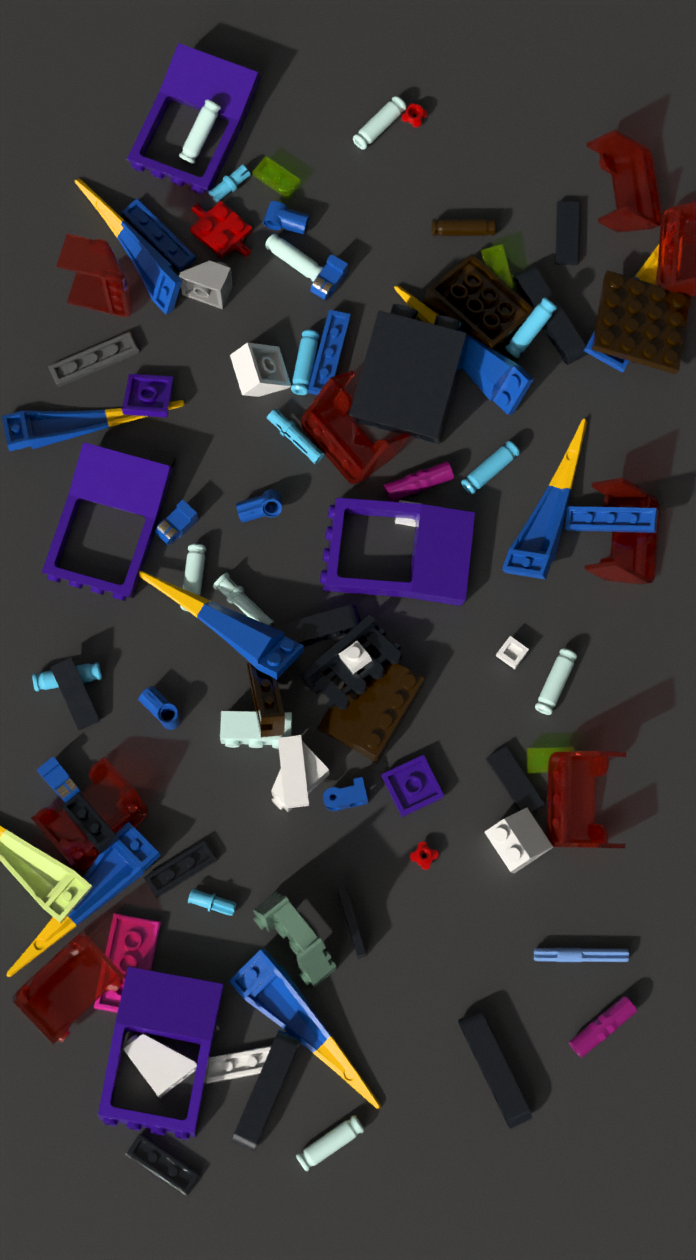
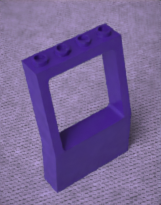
M178 43L160 91L127 157L129 163L132 164L131 168L143 172L144 169L152 172V176L162 180L164 177L172 179L171 183L183 187L184 184L191 186V190L199 194L209 193L213 189L243 126L261 80L259 73ZM207 99L221 106L217 117L227 120L229 123L202 177L194 176L144 157L170 102L175 101L200 111Z
M83 442L70 491L41 573L47 574V579L60 583L61 578L69 580V585L82 589L83 585L90 586L91 592L104 595L105 591L112 592L113 598L126 601L127 597L133 598L140 579L139 571L143 570L174 468ZM83 500L145 517V523L125 582L122 585L78 574L59 567L80 502Z
M336 498L334 504H330L328 518H331V526H327L325 540H329L328 548H324L322 561L326 562L325 570L321 571L320 575L323 591L405 597L462 606L466 601L475 512L425 504ZM344 514L415 520L409 583L342 578L337 575Z
M133 967L127 968L98 1111L99 1119L103 1120V1124L109 1126H117L118 1123L126 1124L128 1129L141 1131V1128L151 1129V1133L157 1135H165L166 1132L174 1133L176 1138L184 1140L196 1137L212 1045L224 992L223 984ZM132 1031L200 1044L189 1111L185 1120L112 1107L127 1032Z

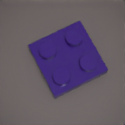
M129 374L122 407L123 415L168 418L174 378L171 376Z
M424 755L381 774L401 818L444 798V794Z

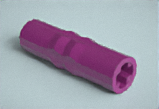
M448 461L386 483L384 484V490L389 502H393L452 480L454 476Z
M623 996L570 1040L571 1048L579 1057L583 1058L637 1012V1009L626 996Z

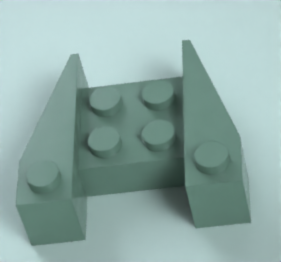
M275 892L253 910L256 915L253 920L261 930L266 928L270 932L275 928L283 939L286 936L290 939V947L297 955L298 967L301 971L298 975L306 985L311 984L315 988L336 971V965L331 960L330 954L324 951L326 947L323 941L312 931L286 896Z

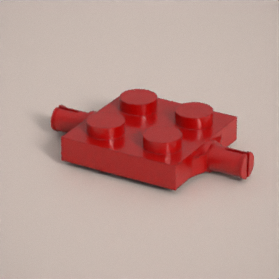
M220 201L208 211H205L198 204L192 207L191 211L200 219L190 227V232L218 257L223 259L228 253L238 250L244 257L250 255L251 249L245 246L243 241L252 233V227L227 205Z

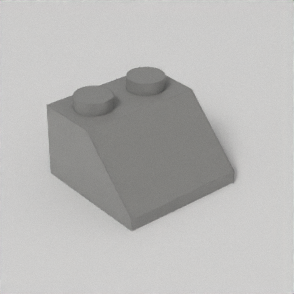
M207 261L180 272L179 278L182 280V295L220 309L224 308L233 288L231 268L225 263Z

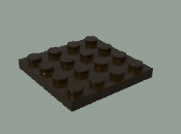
M607 270L603 279L592 350L677 374L680 368L691 295Z

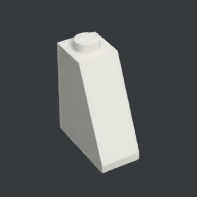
M302 741L307 792L309 794L329 776V769ZM281 769L271 790L273 796L271 800L280 810L282 808L285 809ZM286 808L285 810L289 812L292 808Z
M136 1034L125 1043L127 1046L124 1048V1051L159 1098L196 1071L197 1064L194 1061L144 1034L141 1036Z

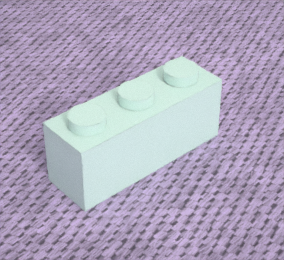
M221 711V744L231 748L239 747V744H248L251 748H262L263 745H272L273 748L279 749L278 738L292 736V713L284 712V735L261 737L256 712Z

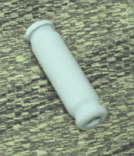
M394 96L392 101L388 102L359 130L358 134L353 136L354 143L360 149H366L368 144H371L400 116L402 111L406 110L405 102L400 97Z
M208 99L205 100V105L202 107L183 146V151L179 154L180 158L192 164L196 162L195 159L218 116V111L221 110V106Z
M272 234L265 243L266 249H270L273 254L307 278H311L313 282L324 268L286 240L279 238L277 234Z
M190 544L188 546L189 553L187 554L183 589L200 596L206 547L201 544ZM180 605V607H181L182 610L188 611V610H186L184 607H182V606Z
M560 649V655L554 662L538 698V703L535 704L537 711L546 715L552 714V709L556 706L574 666V660L577 659V654L572 650Z
M351 1116V1119L342 1122L306 1147L302 1153H298L296 1158L304 1170L308 1171L311 1166L317 1165L356 1138L360 1132L363 1133L364 1128L356 1116Z

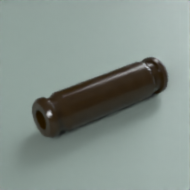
M433 219L432 236L496 235V219Z

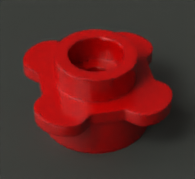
M417 104L408 105L406 113L402 114V120L411 123L415 128L420 127L422 119L427 117V111Z
M420 842L417 850L410 854L411 861L416 862L423 870H428L432 861L438 858V851L429 848L426 842Z

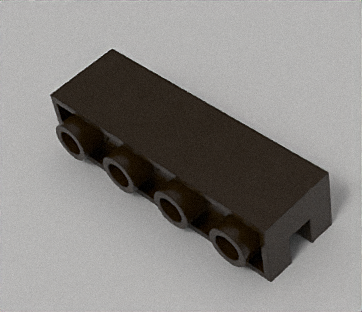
M248 661L247 672L260 736L284 735L285 714L278 681L257 670Z

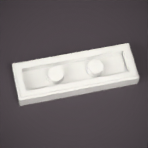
M301 735L278 738L285 809L309 806Z
M271 1046L210 1057L206 1084L260 1074Z

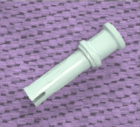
M227 572L214 583L213 588L215 590L219 589L227 597L229 603H234L248 617L272 626L274 621L244 594V588L237 586L229 578L230 575Z

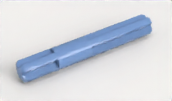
M535 948L534 960L557 962H628L629 950Z

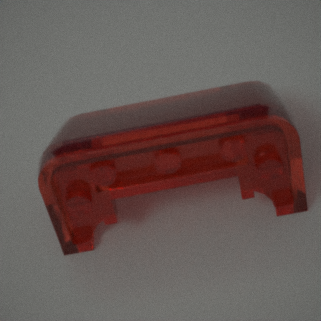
M103 757L90 770L89 776L93 782L80 793L115 833L127 822L136 827L148 814V808L136 790ZM46 807L39 810L31 818L75 870L81 871L86 869L99 856L100 852L63 809L56 812L52 807Z
M83 930L13 995L12 999L13 1003L52 1044L57 1041L61 1043L69 1036L70 1032L68 1030L71 1024L105 992L110 990L113 992L117 991L124 984L122 979L125 978V975Z

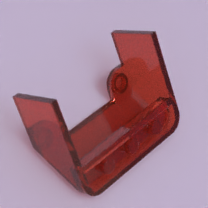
M617 130L586 143L589 149L599 153V165L602 170L612 175L617 210L598 218V223L616 232L648 230L661 226L663 218L654 161L650 150Z
M696 202L671 207L663 213L656 278L657 285L664 290L696 297Z
M67 233L56 265L57 268L77 272L67 304L119 317H129L132 304L126 278L109 243L102 239L92 240Z
M353 370L331 377L302 416L301 425L303 430L320 450L325 453L326 457L349 483L357 484L389 462L409 438V435L405 433L389 440L381 439L374 445L347 415L352 406V400L344 388L355 375Z
M624 478L592 483V488L605 495L603 507L657 508L658 520L656 533L612 532L610 558H602L598 564L585 565V570L605 581L633 584L652 583L655 578L660 505L657 498Z
M572 751L554 752L551 754L548 761L547 838L553 847L625 848V844L608 843V832L605 826L594 824L595 777H601L607 773L609 758L626 757V752Z

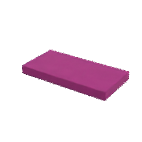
M113 914L94 1009L117 1013L127 968L152 970L161 927L160 921Z

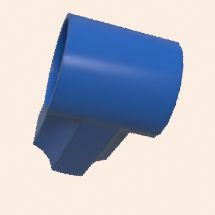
M271 201L263 224L272 230H281L283 228L304 235L308 227L310 215L288 209L281 202Z
M269 489L261 496L237 502L236 508L240 521L243 523L264 516L270 518L278 516L282 511L281 494L277 490ZM270 501L276 502L275 505H268L267 503Z
M153 685L141 693L138 700L165 729L173 730L180 725L181 716L177 708ZM167 713L175 714L172 720H164V716Z

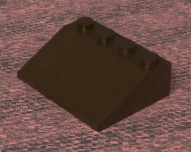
M473 254L431 285L423 301V304L437 314L461 321L462 331L496 352L500 351L509 342L534 310L529 303Z
M369 653L375 660L379 658V656ZM388 660L382 665L385 674L381 679H374L369 676L365 680L367 691L364 694L359 695L352 691L347 695L350 705L345 710H340L336 706L333 709L329 707L317 727L319 731L376 763L379 762L422 690L425 678L399 664H391ZM361 668L356 673L359 675L364 669ZM344 683L340 690H342L347 685Z

